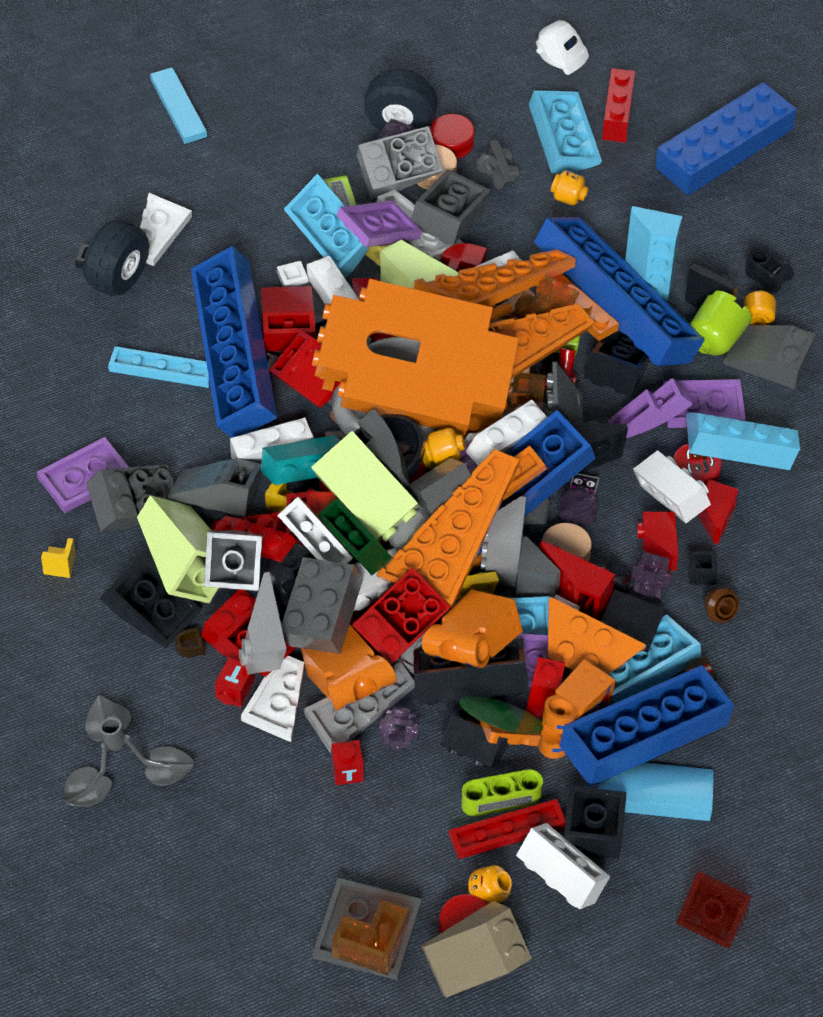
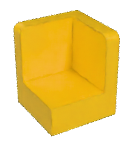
M271 483L265 493L266 510L277 513L282 512L286 508V495L292 493L287 491V483L279 485Z
M68 538L65 549L49 546L48 552H42L41 559L45 575L71 577L76 559L73 538Z

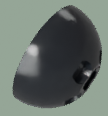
M399 414L380 415L402 451L410 479L419 469L424 457L422 433L417 424L406 416ZM360 427L354 432L364 444L370 441L365 437Z
M299 543L294 544L281 562L261 557L260 584L263 574L269 572L279 618L282 621L302 558L317 559L307 547ZM251 590L254 598L256 599L258 591Z

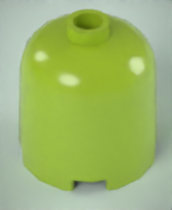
M715 291L713 295H708L690 325L705 339L698 350L699 352L714 356L726 354L751 323L752 315L746 306L742 309L735 303V296L723 291Z

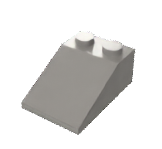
M269 572L263 574L245 639H242V649H239L241 666H246L247 675L280 670L287 650Z

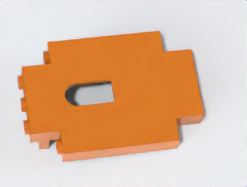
M369 279L367 288H361L359 300L333 295L331 304H325L322 318L327 319L326 327L320 326L317 342L322 343L320 351L315 350L312 366H317L315 376L319 377V379H324L322 389L333 391L335 381L341 382L338 391V397H342L340 407L369 413L374 409L379 415L399 414L410 418L417 425L438 430L452 428L456 434L465 436L471 412L501 419L505 410L519 338L488 331L493 307ZM379 332L419 341L420 347L417 361L413 363L375 354L368 348L367 338L371 334Z

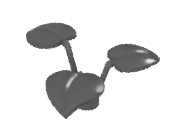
M99 695L89 710L85 729L87 735L92 740L103 741L101 744L100 771L98 772L93 767H82L73 771L65 782L63 801L75 807H88L102 802L112 789L111 779L103 776L106 772L107 750L117 751L123 747L124 743L131 748L143 764L148 765L145 769L146 778L155 785L167 786L176 783L193 769L194 761L185 752L168 746L153 749L150 753V760L146 759L130 740V736L124 734L131 724L130 712L122 705Z

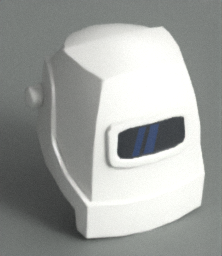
M557 20L539 32L538 40L536 41L537 53L550 65L563 69L565 74L569 75L578 70L589 58L586 47L569 23Z

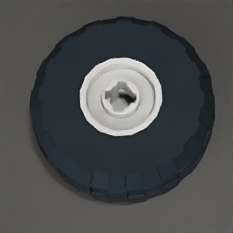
M404 69L388 70L375 76L370 82L365 95L364 112L375 128L377 127L381 132L393 136L427 126L430 127L436 114L438 99L433 86L423 76Z
M122 219L104 224L91 240L85 253L83 275L88 285L108 296L122 295L127 290H130L139 279L148 259L150 244L145 231Z

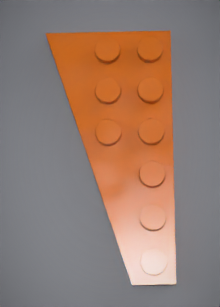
M556 249L530 255V260L518 261L516 258L507 260V265L497 267L495 263L459 270L457 276L436 275L434 281L425 282L423 278L414 280V289L492 307L498 302L509 299L522 291L529 290L539 283L546 282L548 279L574 268L576 258Z
M578 303L551 309L548 313L539 315L535 313L529 314L525 318L517 320L511 318L489 323L488 331L519 338L511 375L512 379L591 329L595 322Z
M494 449L472 472L471 477L452 493L453 496L435 511L417 530L413 538L403 549H400L386 567L376 574L377 577L395 584L413 567L442 599L453 608L516 473L520 460Z

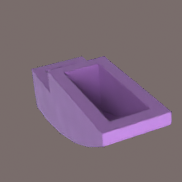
M672 378L654 393L646 389L611 417L608 423L626 424L628 427L626 438H629L667 422L686 410L693 403L684 386Z

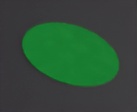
M468 696L460 700L461 707L467 713L495 727L526 734H535L543 731V724L536 717L511 704L478 696Z

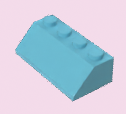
M632 206L625 261L668 302L674 281L682 216Z
M688 412L686 415L689 453L790 470L800 450L798 430L701 413Z

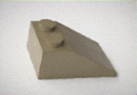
M492 901L421 945L445 997L506 975L532 959L510 908L495 901Z

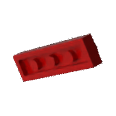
M226 515L217 523L216 528L213 530H241L262 535L261 557L281 562L297 542L291 534Z
M557 799L451 829L449 830V838L459 860L524 841L531 828L546 823L555 831L565 829L566 819Z

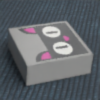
M577 473L571 480L568 499L593 504L599 478Z

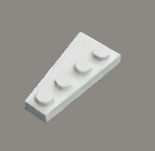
M396 190L378 196L377 202L393 200L412 218L415 205ZM422 233L418 240L408 241L413 247L437 261L441 260L443 252L452 246L441 242L427 233ZM459 239L456 244H461V243H464V242H462V241Z

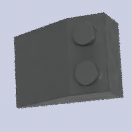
M748 325L727 352L723 364L795 389L812 355L816 334L795 326Z

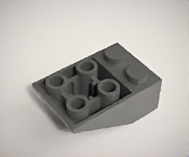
M553 362L552 373H547L545 415L549 417L558 410L568 422H583L582 394L558 363Z
M235 458L182 470L168 494V499L176 500L182 504L189 503L201 506L207 510L227 512L232 516L245 517L258 492L262 464Z
M168 464L100 470L86 482L101 532L124 530L139 526L137 516L150 495L177 502L176 500L168 499V494L174 486Z

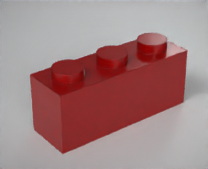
M611 68L602 140L626 143L635 71Z

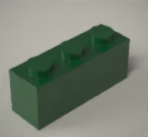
M337 497L317 515L371 576L392 558L378 540Z

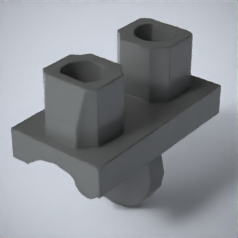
M491 140L490 150L480 155L481 158L478 159L476 166L479 172L487 173L491 176L495 189H502L505 182L516 181L519 170L517 166H509L512 160L510 149L501 148L498 140Z

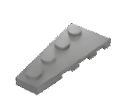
M401 662L392 666L396 675V682L349 706L335 712L331 700L325 698L304 708V715L330 754L331 744L351 741L415 688V681Z

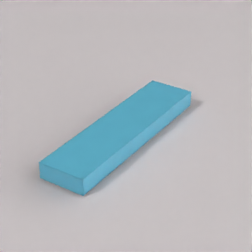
M173 68L151 73V82L184 144L206 138L207 131Z
M115 346L108 365L110 372L209 388L210 385L206 361Z

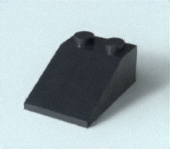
M618 329L615 333L600 340L594 347L584 378L597 386L613 388L617 393L633 395L650 362L649 356L643 350L637 348L627 334L622 333Z
M569 422L591 445L596 458L578 474L623 457L628 431L626 424Z
M143 553L99 598L119 618L164 648H167L174 641L176 635L183 631L202 610L192 599L168 594L157 566Z

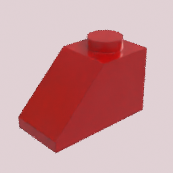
M709 479L706 487L709 491L707 497L711 505L699 513L698 516L713 543L719 544L736 507L739 489Z
M643 512L642 522L637 523L636 528L637 539H642V549L670 571H676L678 544L675 512Z
M538 657L526 709L534 717H543L545 701L547 698L555 695V691L561 685L565 663Z

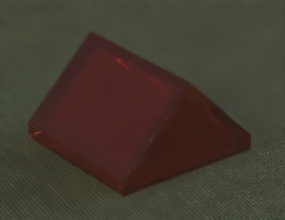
M698 871L676 924L729 949L748 916L752 896L702 871Z

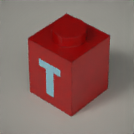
M228 658L215 682L216 699L227 705L233 704L242 707L255 682V675H247L246 666H241L240 661Z
M359 740L331 744V763L335 785L363 782V759Z

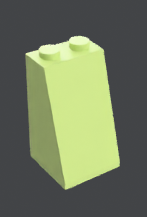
M403 240L390 244L381 250L380 281L414 289V280L423 278L425 282L434 281L435 276L445 274L446 276L458 275V272Z
M353 431L311 467L316 476L378 542L381 540L387 542L397 533L395 528L403 521L407 524L418 514L416 511L419 507L418 503Z
M150 495L137 519L167 593L210 603L218 590L216 587H204L207 532L211 531V529L190 505Z

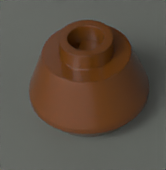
M731 588L713 589L707 593L704 599V608L712 621L723 624L730 621L737 614L739 597Z

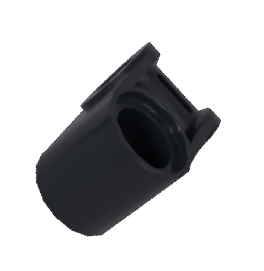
M754 247L749 251L745 273L768 291L777 293L785 281L793 278L794 271L792 267L767 249Z

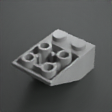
M429 126L358 145L357 158L371 199L378 198V196L392 190L401 191L443 172Z

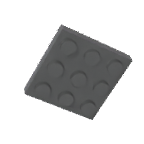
M337 878L312 953L313 958L398 980L420 912L422 899Z

